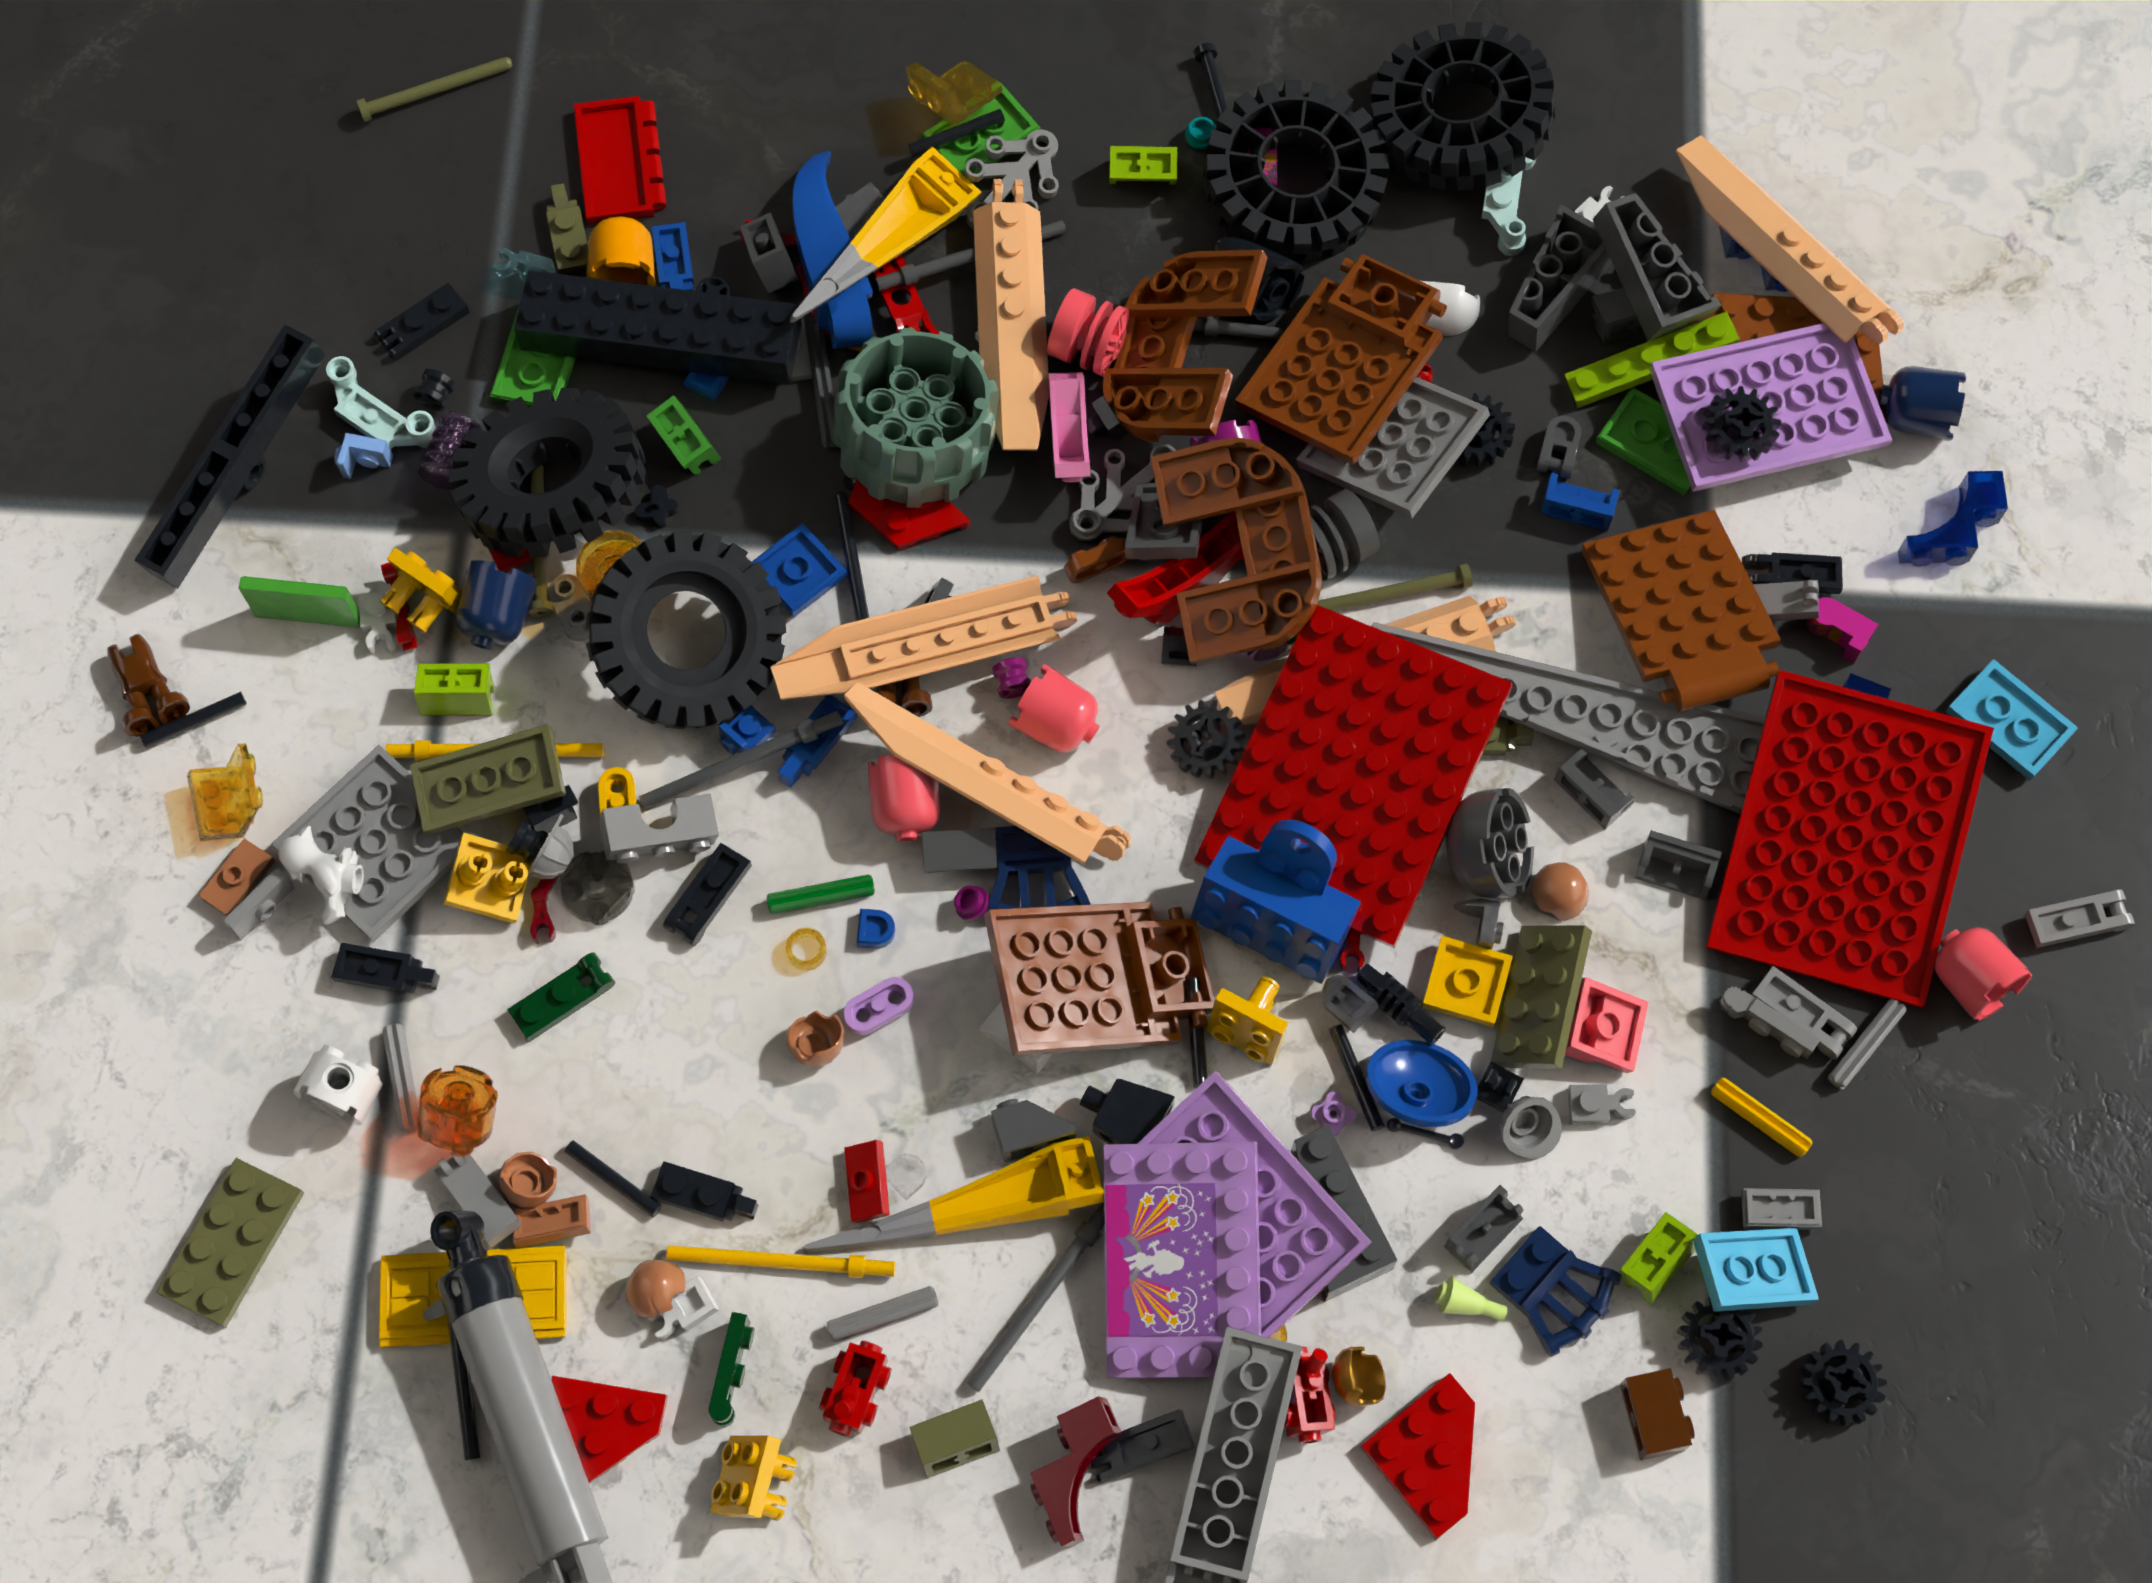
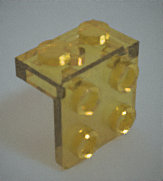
M969 61L960 62L940 77H937L917 62L905 68L910 81L908 89L912 96L953 126L965 120L983 105L991 102L1003 91L1000 82Z
M246 743L237 744L226 767L190 769L187 774L200 841L243 838L250 824H253L258 809L262 807V791L259 786H255L254 781L256 771L255 758L253 754L248 753Z

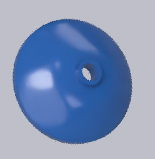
M1399 1040L1380 1047L1371 1056L1366 1070L1367 1087L1375 1101L1395 1118L1412 1125L1443 1127L1455 1124L1463 1120L1471 1112L1477 1099V1083L1469 1067L1452 1052L1435 1044L1430 1046L1428 1042Z

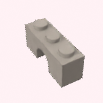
M711 793L675 798L670 807L672 825L665 829H654L648 826L641 816L639 804L603 809L599 816V824L606 861L617 859V863L622 864L634 862L641 855L653 854L654 858H663L675 854V850L689 848L691 853L710 849V845H713L719 836Z

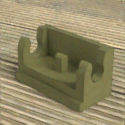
M983 1399L909 1427L927 1479L1000 1451L997 1436Z

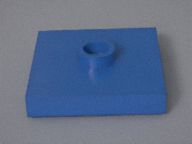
M803 523L752 561L753 564L758 561L769 574L765 579L771 588L776 586L782 601L781 605L793 618L848 576L847 570Z

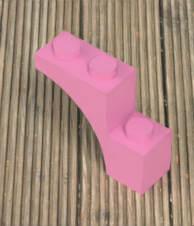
M1083 372L1049 373L1055 478H1062L1063 482H1080L1083 480V477L1090 476Z

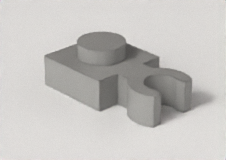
M1607 1084L1569 1085L1567 1089L1570 1125L1608 1124L1610 1114H1614L1617 1118L1624 1120L1630 1119L1636 1114L1635 1109H1624L1620 1105L1621 1099H1631L1633 1097L1634 1090L1623 1088L1614 1095H1608Z

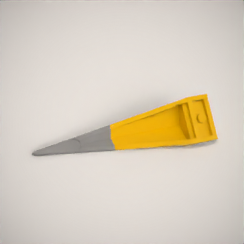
M931 147L911 165L871 218L792 314L790 322L800 319L955 221L964 210L978 199L982 192L935 148Z
M1088 1135L1052 1143L994 1173L937 1198L872 1223L808 1243L802 1247L803 1252L808 1255L1069 1215L1068 1210L1102 1203L1104 1202V1189L1090 1137Z

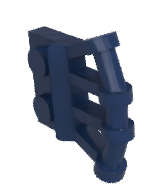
M1017 826L995 827L999 873L987 912L992 909L1020 908L1001 902L1008 877L1018 875L1021 908H1032L1030 907L1027 874L1044 873L1046 906L1040 907L1091 905L1085 890L1072 868L1071 857ZM1053 872H1062L1074 896L1056 905Z
M1539 1226L1489 1284L1528 1318L1548 1356L1553 1357L1560 1353V1348L1580 1338L1586 1339L1592 1333V1325L1598 1319L1603 1320L1609 1313L1608 1305L1614 1286L1620 1284L1622 1274L1613 1269L1599 1267L1578 1259L1571 1250L1565 1248L1545 1229ZM1570 1269L1599 1280L1595 1297L1586 1292L1566 1272ZM1556 1284H1559L1586 1308L1579 1317L1573 1315L1549 1294ZM1541 1303L1562 1321L1567 1328L1552 1335L1536 1306Z

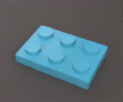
M1994 659L1945 711L1952 717L1993 727L1994 730L1989 748L2030 781L2078 729L2076 725Z
M1797 1228L1700 1233L1693 1238L1714 1312L1812 1305L1819 1300Z

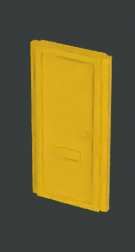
M566 1246L486 1250L488 1256H508L523 1295V1304L536 1339L566 1338ZM446 1252L381 1256L380 1348L450 1344L446 1314L431 1321H427L423 1317V1311L429 1308L431 1304L440 1300L436 1282L441 1276L451 1271Z

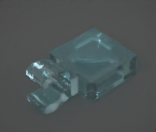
M500 248L498 253L500 259L507 260L508 263L505 265L493 263L492 265L495 275L505 278L519 273L520 278L526 281L528 270L556 273L552 259L522 250L519 251V254H516L507 248Z

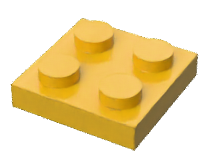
M1441 936L1422 1008L1493 1028L1513 956Z

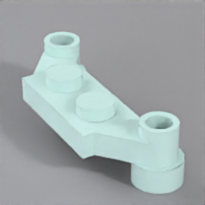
M1525 157L1526 168L1524 170L1531 169L1536 159L1533 161ZM1502 167V182L1488 186L1485 189L1481 218L1488 219L1499 234V250L1504 255L1516 256L1523 251L1526 242L1525 224L1517 218L1523 170L1512 177Z
M338 356L328 362L326 372L331 383L335 386L338 404L334 411L338 417L367 437L386 440L390 449L395 446L413 445L429 448L435 444L436 425L428 412L415 411L406 419L358 386L356 380L357 372L349 358Z

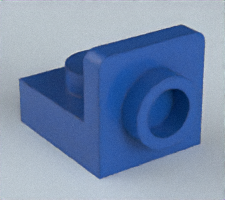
M752 705L743 710L728 725L724 721L718 725L721 737L719 742L731 755L766 742L776 733L775 726Z

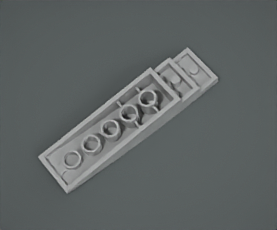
M1226 1327L1165 1583L1248 1582L1303 1346Z

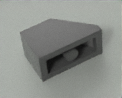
M771 213L740 226L752 263L768 293L786 288L791 283L799 280L792 259Z
M1018 1099L1006 1100L996 1106L997 1109L991 1111V1120L1004 1162L1030 1155L1052 1143L1076 1138V1128L1073 1123L1028 1100L1018 1102Z

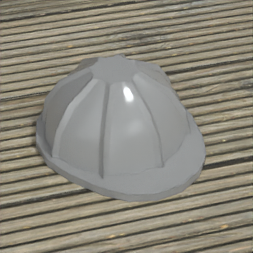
M560 814L529 869L527 877L553 879L564 873L574 855L573 842L568 832L559 826L564 815Z
M1526 1095L1511 1104H1507V1108L1499 1122L1501 1125L1502 1141L1506 1148L1516 1155L1530 1159H1537L1550 1153L1558 1144L1562 1134V1125L1558 1111L1553 1103L1543 1097H1529Z

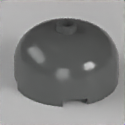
M1487 789L1468 795L1459 803L1447 829L1446 850L1454 876L1467 891L1482 898H1510L1517 893H1524L1531 880L1534 846L1527 847L1528 838L1524 824L1531 821L1524 802L1513 789ZM1514 853H1523L1522 866H1520L1518 856Z

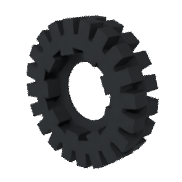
M676 531L670 535L662 536L660 534L644 540L613 563L604 573L605 576L597 584L590 602H592V605L587 613L585 631L589 632V642L586 643L589 659L595 662L598 670L595 674L603 688L608 687L615 695L612 698L625 710L630 709L638 714L637 718L648 723H659L665 725V728L673 729L692 727L697 729L734 717V715L747 709L759 699L758 695L766 690L774 679L770 667L782 660L785 645L781 644L782 635L786 633L785 615H780L778 605L782 601L776 586L770 587L765 579L769 574L758 561L753 564L746 557L747 551L735 543L727 545L721 542L722 537L705 532L702 535H693L692 531ZM681 591L695 592L707 597L717 606L725 623V640L719 654L707 665L691 670L674 668L663 662L653 651L647 634L649 616L655 605L669 594Z

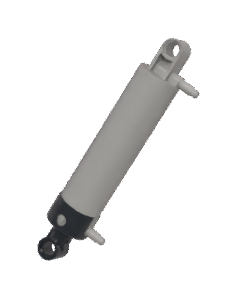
M441 1212L434 1217L431 1223L430 1234L434 1245L446 1251L451 1271L441 1276L436 1282L440 1300L425 1309L423 1317L425 1320L431 1321L446 1314L450 1327L455 1332L537 1565L541 1567L526 1575L519 1583H551L553 1581H556V1583H613L599 1546L609 1537L524 1307V1298L508 1256L487 1255L481 1243L485 1232L484 1222L476 1212Z

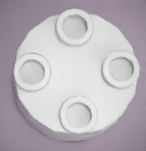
M324 1044L321 1051L313 1053L293 1093L301 1100L305 1094L312 1097L309 1105L332 1117L348 1123L353 1117L355 1125H362L383 1085L379 1080L380 1077L377 1075L379 1070L364 1061L358 1060L355 1065L342 1059L344 1056L343 1052ZM338 1080H344L349 1083L343 1089L337 1090L331 1087Z

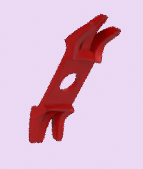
M902 254L894 258L896 269L888 262L880 267L881 273L877 269L870 274L872 280L897 272L898 267L906 265ZM901 284L880 291L893 320L896 333H899V329L904 328L905 325H907V328L913 327L916 331L921 332L918 322L921 321L924 332L939 335V332L930 320L927 309H924L914 284L906 287ZM897 290H903L910 295L911 300L907 304L899 305L892 300L891 295Z

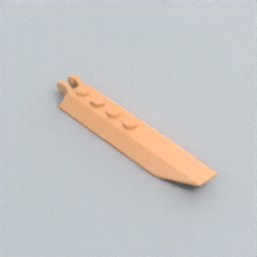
M1702 135L1676 150L1705 213L1843 343L1846 344L1857 331H1862L1869 339L1880 345L1889 339L1888 332L1896 335L1904 329V322L1900 315L1898 316L1883 299L1789 212Z
M994 179L992 186L993 202L973 210L979 355L984 359V371L988 380H994L998 386L999 398L995 432L1002 450L1037 451L1049 399L1040 211L1027 203H1023V180H1014L1012 185L1014 203L1002 202V179Z
M1037 575L835 626L772 665L770 669L780 700L844 694L856 682L870 689L1060 640V636L1054 629L1071 626L1078 619L1074 611L1050 616L1049 610L1062 607L1069 603L1071 599L1067 591L1043 596L1041 594L1039 576Z
M1467 596L1384 625L1496 652L1493 636L1506 632L1517 624L1512 615L1496 619L1490 624L1485 619L1486 616L1498 613L1508 606L1504 597L1500 596L1487 600L1479 606V603L1471 596ZM1288 657L1276 660L1216 691L1215 696L1221 705V710L1228 706L1233 711L1232 717L1237 716L1242 722L1241 725H1257Z
M856 682L844 695L843 698L894 756L1084 865L1092 851L1104 858L1107 857L1108 860L1118 861V859L1125 855L1124 851L1130 847L1131 837L1121 827L1117 825L1108 827L1100 822L1094 814L1082 812L1070 805L1061 795L1049 793L1037 786L1036 782L1031 778L1016 774L1006 768L1000 760L985 756L864 685Z

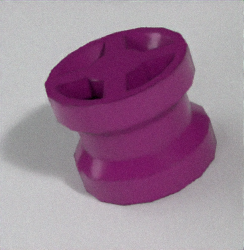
M1009 658L993 666L994 678L999 680L997 687L999 697L1012 699L1023 696L1031 683V679L1026 677L1028 667L1025 659Z

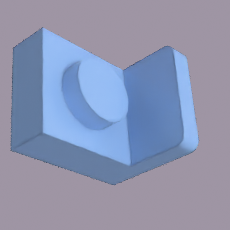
M349 433L345 434L343 444H339L335 452V464L338 466L343 478L348 479L352 477L356 462L368 468H377L378 466L390 468L393 459L392 451L386 440Z

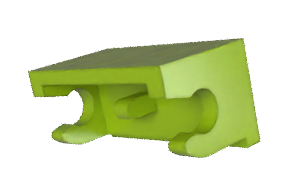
M1110 146L1109 184H1116V181H1169V185H1176L1177 147Z
M490 663L418 664L414 695L420 715H492L493 704L490 692H494V683L490 671Z
M1665 1212L1620 1269L1624 1276L1625 1285L1629 1289L1632 1286L1637 1287L1642 1292L1643 1300L1652 1306L1696 1251L1693 1238L1697 1236V1233Z

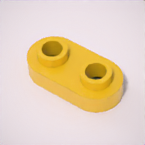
M612 767L602 773L598 781L600 814L603 809L637 804L636 783L633 775L627 769ZM616 785L624 786L623 791L620 793H614L612 789Z

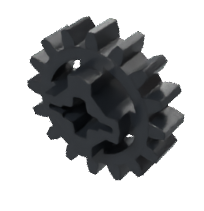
M1739 386L1736 393L1733 394L1727 388L1721 397L1718 395L1714 396L1703 416L1706 419L1702 424V429L1710 430L1705 440L1706 442L1715 441L1717 443L1713 450L1715 453L1722 449L1727 451V460H1730L1733 454L1738 455L1740 463H1744L1748 455L1754 461L1758 460L1762 452L1767 454L1773 446L1772 443H1775L1780 433L1776 430L1779 428L1781 420L1773 418L1778 409L1777 407L1768 408L1766 406L1769 400L1768 396L1763 397L1761 400L1756 397V389H1753L1750 394H1745L1743 386ZM1732 407L1731 411H1725L1724 415H1720L1723 410ZM1759 434H1762V437L1758 440L1751 442V438H1757Z
M1473 393L1472 401L1488 407L1490 416L1460 456L1463 457L1462 465L1466 466L1470 460H1475L1476 467L1480 468L1482 460L1486 459L1490 465H1493L1496 455L1501 458L1505 457L1507 447L1511 448L1514 439L1512 435L1515 430V424L1509 423L1512 416L1511 412H1501L1504 403L1499 402L1492 405L1490 395H1487L1484 401H1480L1477 393ZM1499 431V438L1493 443L1492 439L1495 433Z
M1199 700L1198 709L1196 710L1190 705H1186L1187 715L1183 717L1176 714L1174 717L1179 722L1178 726L1168 727V731L1175 737L1166 741L1167 746L1171 749H1176L1170 757L1175 762L1181 761L1179 768L1185 773L1191 769V774L1195 778H1199L1204 771L1209 779H1213L1214 770L1219 769L1224 775L1227 774L1225 765L1228 762L1237 765L1239 762L1234 757L1235 752L1240 753L1245 750L1238 743V740L1246 738V734L1242 730L1237 729L1242 724L1241 720L1237 716L1232 717L1233 711L1228 706L1221 710V705L1215 700L1211 703L1210 708H1208L1203 700ZM1220 721L1224 722V724L1226 725L1228 730V737L1221 734L1220 730L1222 725L1220 724ZM1210 734L1212 736L1211 741L1207 740L1202 744L1200 742L1201 739L1208 738ZM1184 742L1192 746V758L1188 756Z
M1709 1296L1705 1300V1307L1701 1302L1696 1301L1691 1306L1694 1314L1686 1311L1681 1317L1688 1325L1680 1326L1676 1332L1685 1337V1340L1677 1345L1678 1349L1688 1350L1689 1355L1684 1359L1685 1364L1695 1361L1698 1364L1695 1373L1699 1375L1707 1369L1710 1371L1709 1376L1712 1381L1718 1378L1720 1372L1723 1373L1726 1381L1734 1378V1369L1742 1376L1748 1371L1746 1363L1753 1365L1759 1359L1752 1351L1760 1350L1763 1347L1762 1342L1754 1339V1336L1762 1331V1327H1752L1750 1323L1756 1316L1755 1313L1752 1312L1744 1315L1741 1312L1742 1310L1714 1312ZM1714 1314L1710 1325L1704 1323L1698 1325L1701 1318ZM1732 1319L1739 1325L1741 1331L1738 1330ZM1717 1330L1721 1332V1338L1727 1340L1722 1346L1718 1344V1338L1712 1336ZM1698 1345L1703 1348L1707 1357L1700 1351ZM1729 1351L1742 1352L1736 1360L1725 1362Z
M1839 1340L1835 1343L1833 1350L1827 1342L1820 1347L1821 1354L1813 1351L1808 1356L1812 1364H1805L1801 1367L1800 1371L1807 1375L1808 1378L1799 1382V1387L1809 1390V1394L1803 1398L1804 1403L1814 1401L1816 1407L1812 1414L1816 1416L1821 1412H1825L1827 1414V1424L1833 1423L1838 1417L1842 1427H1847L1851 1424L1853 1417L1854 1421L1859 1425L1866 1421L1865 1413L1870 1416L1877 1413L1878 1409L1874 1403H1881L1885 1400L1886 1396L1879 1392L1878 1388L1885 1386L1887 1380L1877 1378L1876 1375L1883 1366L1882 1364L1872 1366L1869 1361L1873 1353L1869 1351L1862 1356L1859 1354L1860 1347L1858 1343H1854L1849 1349H1846L1844 1340ZM1842 1359L1836 1368L1829 1365L1827 1367L1823 1366L1829 1360ZM1859 1369L1863 1372L1866 1380L1863 1379ZM1840 1376L1845 1378L1844 1384L1849 1387L1845 1391L1840 1389L1841 1382L1836 1380ZM1820 1387H1822L1827 1399L1822 1394ZM1849 1399L1863 1401L1857 1407L1844 1408Z

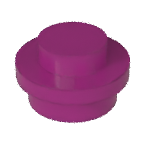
M968 885L961 888L954 898V906L958 916L965 921L979 919L988 908L989 895L979 886Z

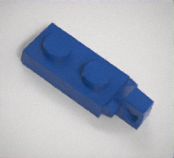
M685 222L652 226L660 287L693 291L694 279Z
M826 695L807 719L814 721L838 710L843 724L818 734V739L804 744L802 741L786 748L782 759L786 762L778 771L779 781L791 788L803 773L809 776L813 770H816L857 719L858 715L855 710L832 695Z

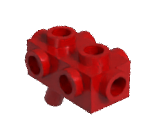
M861 1341L860 1345L850 1342L846 1352H839L833 1368V1373L838 1374L833 1388L826 1387L819 1405V1409L824 1411L822 1415L824 1421L830 1423L828 1430L845 1437H850L852 1431L861 1434L864 1425L872 1426L878 1410V1405L872 1403L877 1389L885 1390L892 1368L886 1366L888 1359L885 1354L881 1353L882 1347L867 1341ZM861 1366H866L870 1369V1374L866 1379H859L856 1376V1371Z
M1302 1347L1284 1424L1286 1436L1298 1437L1299 1444L1322 1441L1321 1435L1335 1430L1336 1412L1334 1405L1331 1403L1328 1385L1329 1370L1325 1364L1328 1355L1320 1348H1316L1313 1352H1308L1307 1347Z

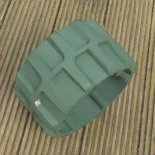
M913 327L901 328L899 333L883 338L874 336L862 344V351L853 360H847L843 363L839 371L838 393L834 402L832 441L837 447L841 448L840 467L845 475L849 478H856L868 489V495L880 501L886 498L906 503L908 508H920L922 503L935 502L942 499L945 503L958 498L959 491L971 480L974 482L979 481L986 472L988 454L994 446L999 398L996 382L988 380L984 371V359L975 350L970 352L953 341V336L941 331L939 335L918 332ZM860 418L865 419V424L860 420Z

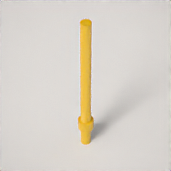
M415 740L414 744H386V751L393 758H414L416 762H420L481 743L432 744L431 740ZM555 743L558 757H604V743Z
M668 1245L666 1254L668 1261L847 1273L849 1278L863 1279L865 1275L894 1277L896 1268L895 1261L867 1260L865 1255L851 1254L849 1258L674 1245Z

